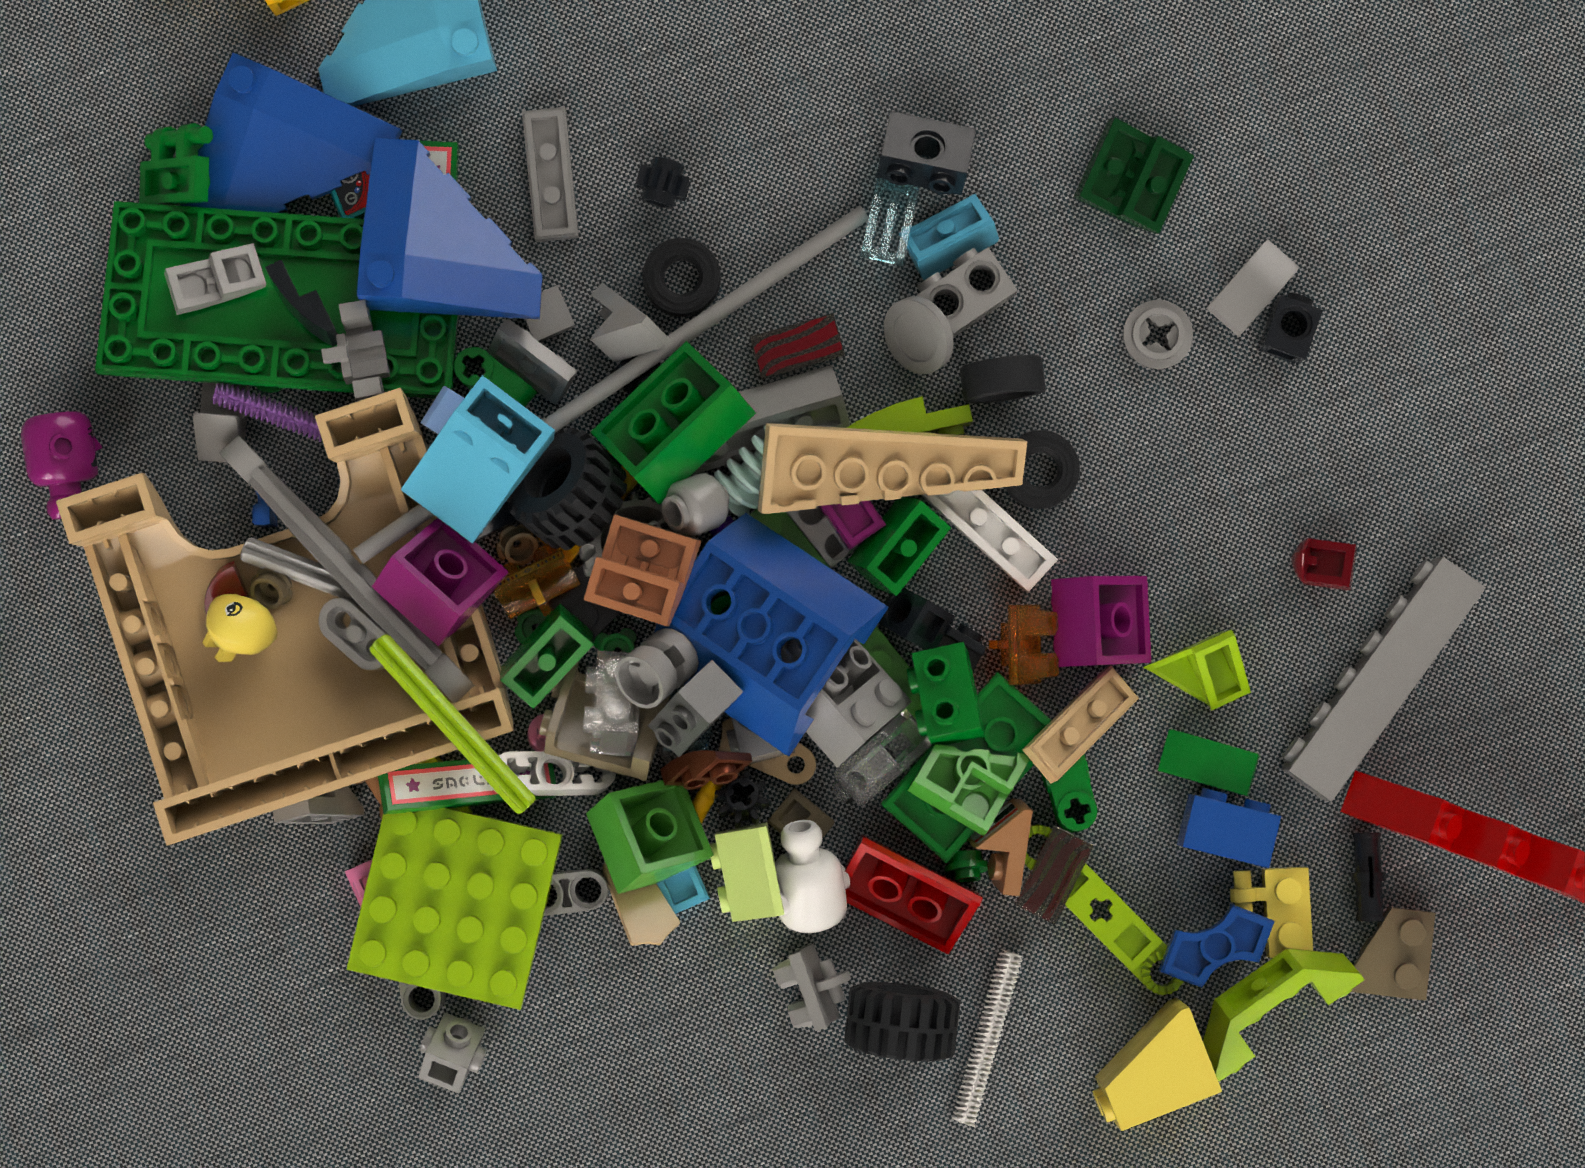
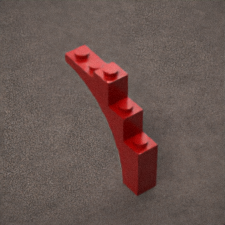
M1355 770L1340 812L1363 822L1497 869L1585 904L1584 851L1534 835L1512 824L1466 810L1444 799Z

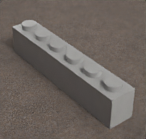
M1445 557L1434 558L1431 562L1424 560L1418 566L1410 579L1414 586L1406 597L1399 595L1392 602L1385 613L1389 620L1380 633L1374 630L1366 638L1359 649L1364 655L1354 668L1348 666L1344 669L1334 683V687L1338 691L1328 704L1322 701L1311 714L1308 722L1313 726L1303 739L1296 737L1284 752L1282 757L1287 762L1281 770L1322 800L1330 802L1334 800L1486 589L1485 586Z

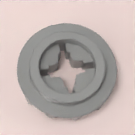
M1151 300L1137 306L1130 313L1125 321L1122 339L1128 355L1142 367L1162 370L1178 364L1187 355L1193 341V328L1189 317L1179 306L1165 300ZM1146 320L1157 329L1172 324L1173 327L1168 330L1164 337L1167 343L1165 346L1169 351L1158 342L1151 345L1147 344L1146 346L1142 344L1151 333Z

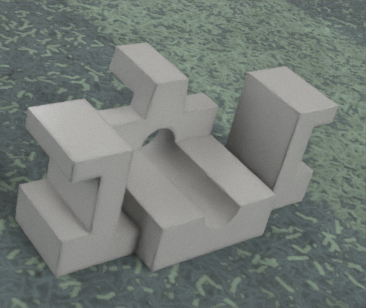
M366 300L339 304L341 321L345 328L346 336L345 333L337 334V347L321 349L324 364L341 363L342 375L346 385L353 384L355 400L361 401L384 393L382 378L390 377L383 333L381 330L373 331L370 310L366 305Z

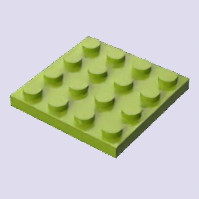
M451 808L385 815L383 813L346 970L521 1010L563 834Z

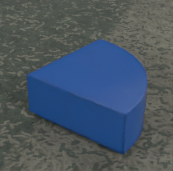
M255 491L256 495H258V504L253 505L252 523L261 528L278 527L277 515Z

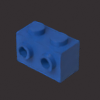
M1202 788L1200 796L1188 794L1176 845L1269 868L1281 816L1269 813L1270 804L1246 798L1243 807L1226 803L1228 794Z

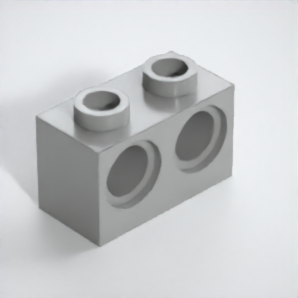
M989 247L980 253L975 248H972L953 262L956 267L955 270L943 278L937 272L917 286L920 293L916 296L925 298L932 303L935 297L942 294L949 295L955 300L957 310L951 315H945L951 326L953 338L1012 299L1018 291ZM977 270L985 271L991 276L993 285L985 291L976 290L970 284L969 275Z

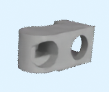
M816 506V509L786 512L830 568L859 547L856 545L851 550L846 548L819 506Z

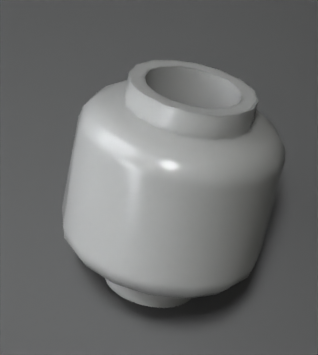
M706 473L696 474L677 481L670 486L662 503V513L671 529L688 537L698 536L720 527L726 521L729 511V494L726 488L713 476Z

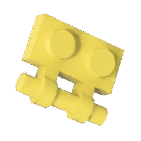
M1309 868L1262 869L1263 886L1252 887L1251 870L1233 871L1234 888H1230L1231 902H1234L1238 907L1253 912V902L1263 901L1264 917L1275 921L1266 943V956L1274 958L1287 948L1313 951Z

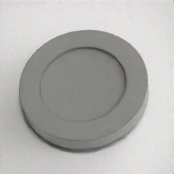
M910 296L896 302L887 311L884 319L885 340L894 358L904 368L917 374H930L943 367L949 361L954 346L952 329L946 316L934 303L922 297Z

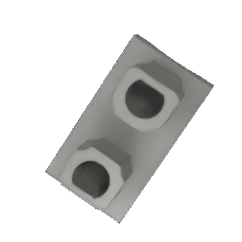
M814 943L799 948L788 955V959L773 967L774 976L781 989L798 984L803 999L788 1005V1014L794 1028L813 1026L814 1030L818 1031L827 1028L831 1022L840 1018L836 1004L846 1000L841 984L848 982L852 978L849 970L836 973L831 958L820 961Z

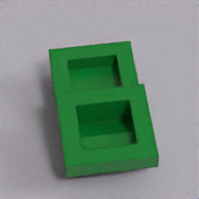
M1169 729L1157 771L1248 797L1260 754Z

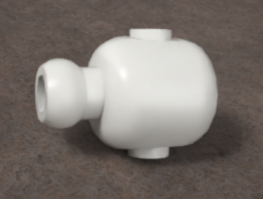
M797 820L791 822L783 828L780 839L782 847L787 852L781 855L775 862L776 875L785 913L779 916V918L791 930L800 933L821 932L837 925L845 916L847 911L845 889L850 886V878L848 873L845 872L844 866L841 865L840 860L832 852L819 848L822 843V830L814 821Z

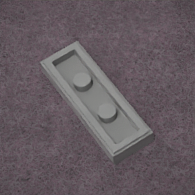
M558 107L522 111L535 241L546 242L579 238L566 108Z

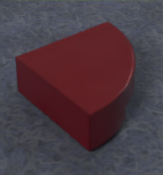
M235 560L222 566L211 579L205 594L206 616L209 605L215 597L224 594H238L250 598Z

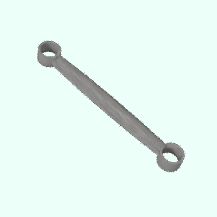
M239 435L219 452L230 466L254 488L301 544L360 607L425 670L424 672L453 703L458 702L475 686L432 640L372 588L377 577L367 566L360 564L351 555L349 547L269 468L262 458Z

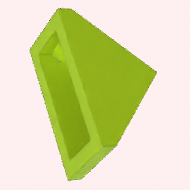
M1232 630L1220 631L1143 667L1204 702L1211 711L1251 693L1237 640Z

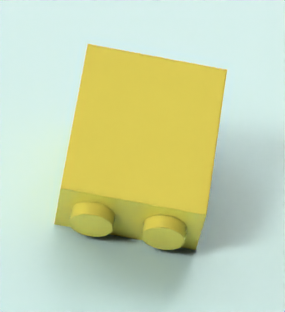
M1176 997L1168 1000L1095 1076L1099 1088L1092 1091L1101 1115L1105 1117L1106 1122L1114 1121L1118 1128L1124 1131L1221 1093L1222 1089L1189 1006Z

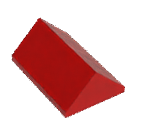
M861 834L845 866V872L848 873L850 878V886L845 889L848 904L946 954L950 953L983 899L979 893L956 883Z

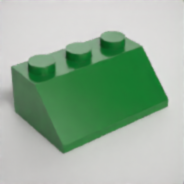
M686 341L590 433L660 505L666 498L667 492L673 483L689 478L756 412L735 387Z

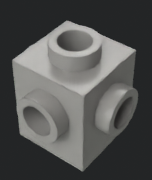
M444 1012L438 1027L429 1026L419 1051L424 1052L425 1056L418 1078L460 1094L469 1072L477 1074L483 1063L487 1048L480 1045L485 1028L473 1024L468 1019L458 1018Z

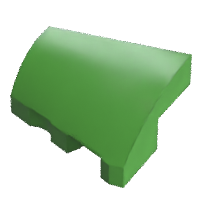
M935 745L907 791L984 837L1030 759L1024 753H1017L1016 756L989 754V750L973 749L966 752L960 751L954 746Z

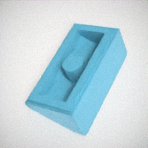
M976 194L899 233L908 254L924 280L937 272L940 273L954 266L953 262L972 248L980 252L999 241L995 223Z

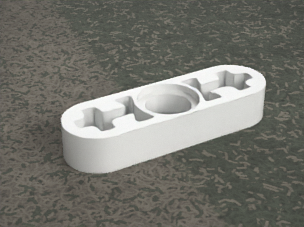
M509 751L499 755L506 765H510V769L514 773H524L530 767V763L532 764L530 775H519L518 778L534 796L598 795L604 792L614 782L616 777L614 772L594 767L597 772L603 773V776L597 782H594L593 775L580 774L573 784L574 772H584L590 767L589 765L544 753V751ZM554 763L559 766L563 773L562 782L550 784L545 781L541 774L542 765Z

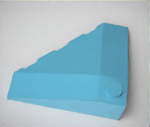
M365 0L363 4L358 3L341 32L344 35L332 55H326L318 68L324 93L351 106L362 105L497 71L480 0Z

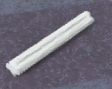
M1003 950L1004 953H999L1002 958H997L1001 962L996 963L999 968L994 969L998 974H993L996 979H991V981L995 984H990L993 990H988L992 995H987L990 1000H985L989 1006L984 1005L987 1011H982V1013L986 1016L980 1017L984 1020L983 1022L979 1021L983 1027H978L981 1032H976L980 1037L974 1038L978 1043L973 1042V1045L977 1047L971 1049L975 1051V1053H970L974 1058L968 1059L972 1062V1064H967L970 1069L965 1070L969 1075L964 1074L968 1079L962 1080L966 1083V1085H961L964 1091L959 1090L963 1096H958L961 1101H956L960 1105L959 1107L955 1106L958 1112L953 1111L957 1115V1117H952L953 1120L975 1127V1122L977 1121V1113L980 1111L979 1106H981V1100H983L982 1095H984L985 1085L988 1083L987 1079H989L988 1074H990V1068H992L991 1063L994 1062V1054L997 1052L995 1047H998L997 1042L1000 1041V1031H1003L1002 1026H1004V1021L1006 1020V1010H1009L1008 1005L1010 1004V999H1012V989L1015 988L1014 983L1017 982L1015 978H1018L1017 973H1019V967H1021L1019 962L1023 961L1021 958L1023 956L1007 950Z

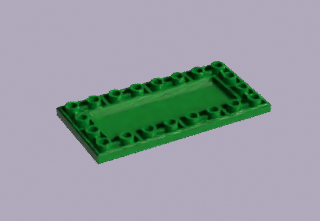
M114 201L95 372L98 375L354 393L353 384L346 385L341 363L324 364L321 349L331 348L332 346L309 332L292 315L272 285L265 266L282 260L299 297L317 290L337 334L345 333L346 336V331L341 321L339 304L359 301L357 285L364 219ZM254 243L266 281V287L217 305L179 315L176 314L164 275L165 268L209 259L212 252ZM370 310L373 331L381 330L383 333L390 377L382 378L384 393L401 387L406 397L435 399L443 386L451 390L453 389L459 315Z

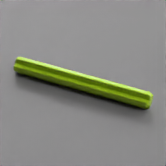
M387 634L379 637L369 648L373 656L517 814L527 810L536 800L534 794L394 639Z

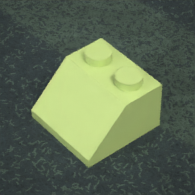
M768 823L716 832V843L710 844L714 854L711 857L713 870L722 868L725 886L717 887L722 913L730 912L732 922L784 915Z

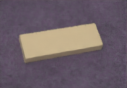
M1110 665L1104 668L1022 750L1050 784L1058 781L1139 698Z

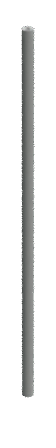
M861 206L856 207L669 334L668 337L671 341L666 347L638 355L543 421L555 429V433L673 354L686 341L689 343L867 222L869 218ZM419 504L353 550L364 564L434 515Z

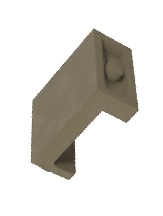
M578 661L552 689L551 697L557 698L554 711L545 710L539 730V735L546 736L544 753L646 781L658 744L655 733L648 725L670 701L671 695L656 707L649 709L638 707L621 693L617 683L579 673Z

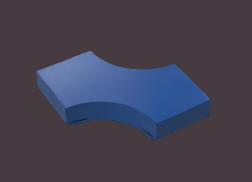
M1231 904L1222 919L1207 929L1197 932H1184L1174 929L1159 971L1202 988L1211 973L1228 962L1235 960L1260 962L1275 921Z

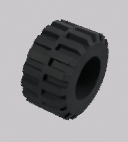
M568 428L564 432L561 429L555 433L552 443L507 499V502L510 503L508 509L515 516V519L551 548L558 550L561 547L563 550H570L575 545L580 547L587 544L591 537L596 538L600 535L602 529L612 522L616 510L621 508L623 504L621 497L627 490V484L624 482L627 478L626 472L622 465L585 431Z
M865 982L851 986L844 1043L862 1053L898 1060L929 1062L953 1057L955 1055L961 1002L947 992L915 985Z

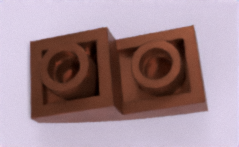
M701 750L677 757L661 768L660 771L664 785L683 786L685 789H697L703 787L709 781L716 785L732 782L738 777V773L753 760L751 753Z

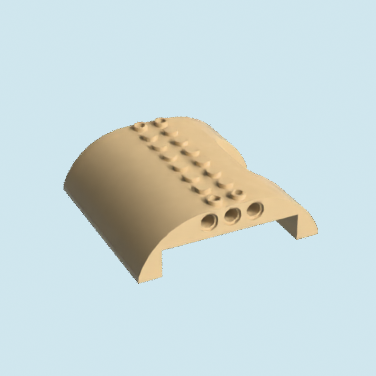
M401 387L315 415L328 459L337 463L340 476L338 497L329 511L319 518L349 547L351 555L360 564L363 563L353 549L419 505L402 492L401 488L429 448ZM139 473L56 501L69 544L84 547L164 799L153 802L166 846L458 750L386 669L365 670L360 668L322 634L319 627V613L326 602L339 597L291 580L292 586L290 590H292L293 594L289 602L281 604L277 608L268 609L277 627V639L258 654L236 653L232 662H218L214 657L218 653L219 647H205L202 643L208 632L204 605L207 587L222 566L235 560L248 595L252 599L250 594L251 579L257 575V571L260 568L241 560L240 555L244 543L228 549L208 550L198 547L184 537L145 473ZM431 517L365 562L364 565L378 578L391 556L437 517ZM289 529L257 539L318 562ZM481 604L460 628L438 646L475 686L458 702L453 703L433 681L432 683L484 740H488L514 731L506 685L500 681L501 665ZM346 613L343 617V623L348 627L351 619L349 614ZM413 660V662H414V663L422 670V672L428 677V675L424 672L425 670H424L422 667H420V666Z

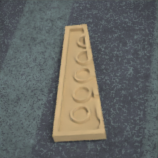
M766 423L758 511L761 514L816 509V506L833 504L851 505L859 504L860 501L878 499L886 501L901 499L904 496L922 494L930 496L948 494L957 490L965 492L1022 485L1027 441L1019 438Z

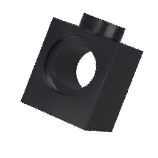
M1288 293L1287 297L1281 295L1273 302L1257 351L1298 365L1308 355L1323 310L1312 306L1314 301L1306 296L1297 293ZM1283 316H1293L1299 321L1301 325L1299 336L1292 337L1283 331L1281 327Z
M903 587L897 596L888 595L884 604L889 608L878 624L922 649L928 650L939 646L955 616Z

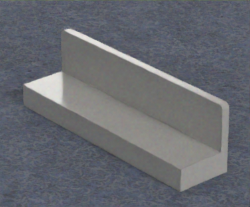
M822 367L739 392L756 414L692 475L727 465L726 461L730 458L736 462L742 461L743 459L738 451L741 447L754 453L756 449L751 438L756 435L764 440L765 430L763 427L766 423L849 427L850 422L843 394L833 367Z

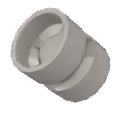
M669 628L657 630L639 647L633 649L619 661L615 670L616 683L621 693L631 703L647 709L656 707L697 672L699 664L697 652L693 644L682 633Z

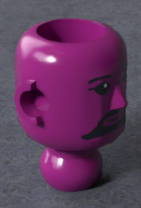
M78 411L36 415L26 419L21 427V440L27 476L36 486L49 487L50 498L47 501L46 509L52 520L61 519L56 501L81 493V482L92 480L99 473L96 451L102 449V446L94 437L89 418Z

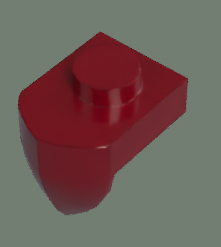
M1307 538L1297 546L1291 556L1294 571L1304 585L1351 591L1357 546L1356 544Z

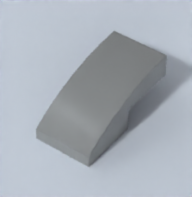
M1267 239L1206 309L1239 337L1300 267Z
M254 243L212 252L209 259L165 268L164 273L177 315L217 305L266 287V281Z

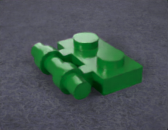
M196 123L183 124L178 130L171 126L155 129L153 133L145 136L144 143L151 150V161L140 162L139 203L181 205L208 202V189L210 186L209 157L198 156V149L213 140V132L209 127H201ZM176 151V158H173V153Z

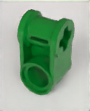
M469 347L458 353L454 362L455 374L468 389L471 390L480 377L475 374L470 378L465 377L469 371L465 363L469 359L477 362L482 358L485 360L482 363V368L485 370L483 376L524 407L537 394L528 383L510 368H505L487 351L479 347Z
M1085 754L1058 781L1050 784L1041 773L1058 825L1068 832H1080L1089 828L1095 822L1097 806L1090 784L1091 779ZM1070 800H1075L1077 806H1085L1087 814L1080 817L1081 824H1076L1074 818H1066L1064 811L1071 807Z

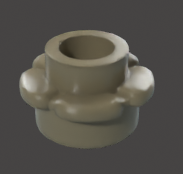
M519 524L517 527L509 525L499 534L500 541L496 544V552L502 560L507 559L510 564L525 565L536 556L538 540L523 524ZM516 540H519V545L514 547L513 543Z
M260 568L257 571V575L251 579L250 594L252 599L257 600L267 609H274L290 601L293 594L292 590H290L292 582L287 575L268 568Z

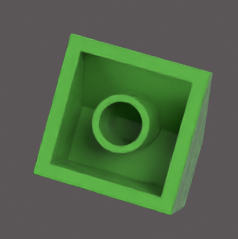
M663 780L610 792L586 813L618 894L654 885L714 856L689 793L683 786L664 785Z

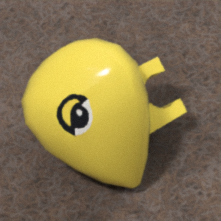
M224 594L215 597L209 605L206 616L208 632L202 643L205 647H219V651L214 657L218 662H232L236 653L253 655L269 647L277 639L278 631L271 613L257 600L238 594Z

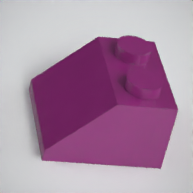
M436 518L391 556L372 585V588L437 646H440L467 621L509 572L476 542L470 543L440 519Z
M1085 576L1051 579L1055 667L1152 663L1147 576Z

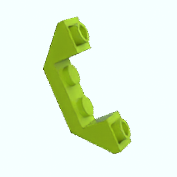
M1287 948L1215 998L1203 1043L1218 1081L1220 1082L1230 1074L1236 1073L1244 1064L1255 1057L1239 1034L1241 1030L1258 1022L1264 1014L1284 1000L1295 996L1308 983L1330 1005L1338 998L1349 994L1354 987L1365 980L1343 953Z

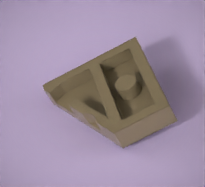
M1388 907L1383 914L1385 921L1377 923L1376 931L1372 937L1366 940L1359 951L1360 956L1354 963V967L1365 980L1354 987L1351 992L1426 1001L1436 913Z

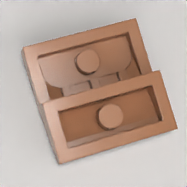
M614 514L602 556L595 559L584 600L669 626L686 588L701 540Z

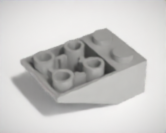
M791 639L783 645L781 657L785 663H792L798 660L802 653L801 642L798 639ZM855 639L807 710L806 714L814 720L806 732L838 768L886 727L912 701L874 660L869 652Z

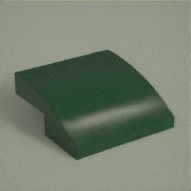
M1116 117L1110 118L1073 197L1122 221L1154 234H1159L1194 155L1160 136L1151 137Z

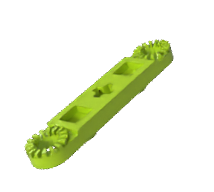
M1035 824L1030 827L1029 838L1032 835L1042 834L1051 843L1057 836L1047 826ZM1062 839L1053 849L1044 869L1038 876L1041 881L1046 876L1061 848L1066 844ZM1074 851L1069 855L1056 883L1051 889L1054 895L1068 867L1077 856ZM1026 852L1025 865L1034 873L1042 859H1033ZM1081 859L1060 901L1147 989L1160 995L1172 994L1177 991L1183 984V980L1173 977L1170 982L1160 985L1154 983L1150 975L1153 963L1163 959L1167 945ZM1096 899L1103 902L1109 899L1111 904L1107 910L1111 915L1108 919L1104 920L1101 917H1097L1095 920L1091 919L1090 915L1093 912V908L1090 903L1092 900Z

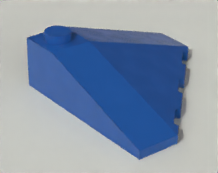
M232 53L215 91L205 126L212 130L213 140L198 149V156L209 157L210 186L208 189V202L181 204V206L284 213L288 211L286 203L308 194L312 200H315L342 187L341 180L363 171L369 175L375 138L399 139L402 130L274 69Z
M375 138L359 258L357 285L359 301L366 300L369 310L540 319L543 280L540 271L531 262L529 264L524 262L511 247L513 245L512 241L490 217L485 219L470 203L472 200L470 195L449 173L444 175L429 158L431 156L430 152L419 140Z

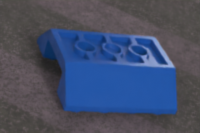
M745 513L706 543L694 562L686 588L670 625L664 626L657 623L655 632L664 628L674 629L685 635L693 644L697 652L699 664L697 672L684 685L713 660L743 691L725 713L785 755L790 756L814 720L806 714L807 710L853 641L856 639L865 644L889 607ZM719 592H728L731 597L729 609L721 615H714L711 610L713 597ZM791 639H798L802 645L801 656L795 662L785 663L781 657L783 645Z

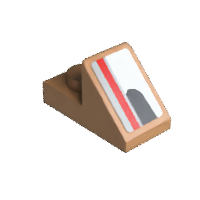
M1013 798L1001 807L984 837L974 832L967 840L976 849L996 851L989 858L988 876L1003 895L1020 896L1033 814V810L1022 799Z

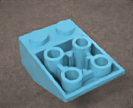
M482 375L446 422L401 488V491L473 544L552 443L555 437V429Z

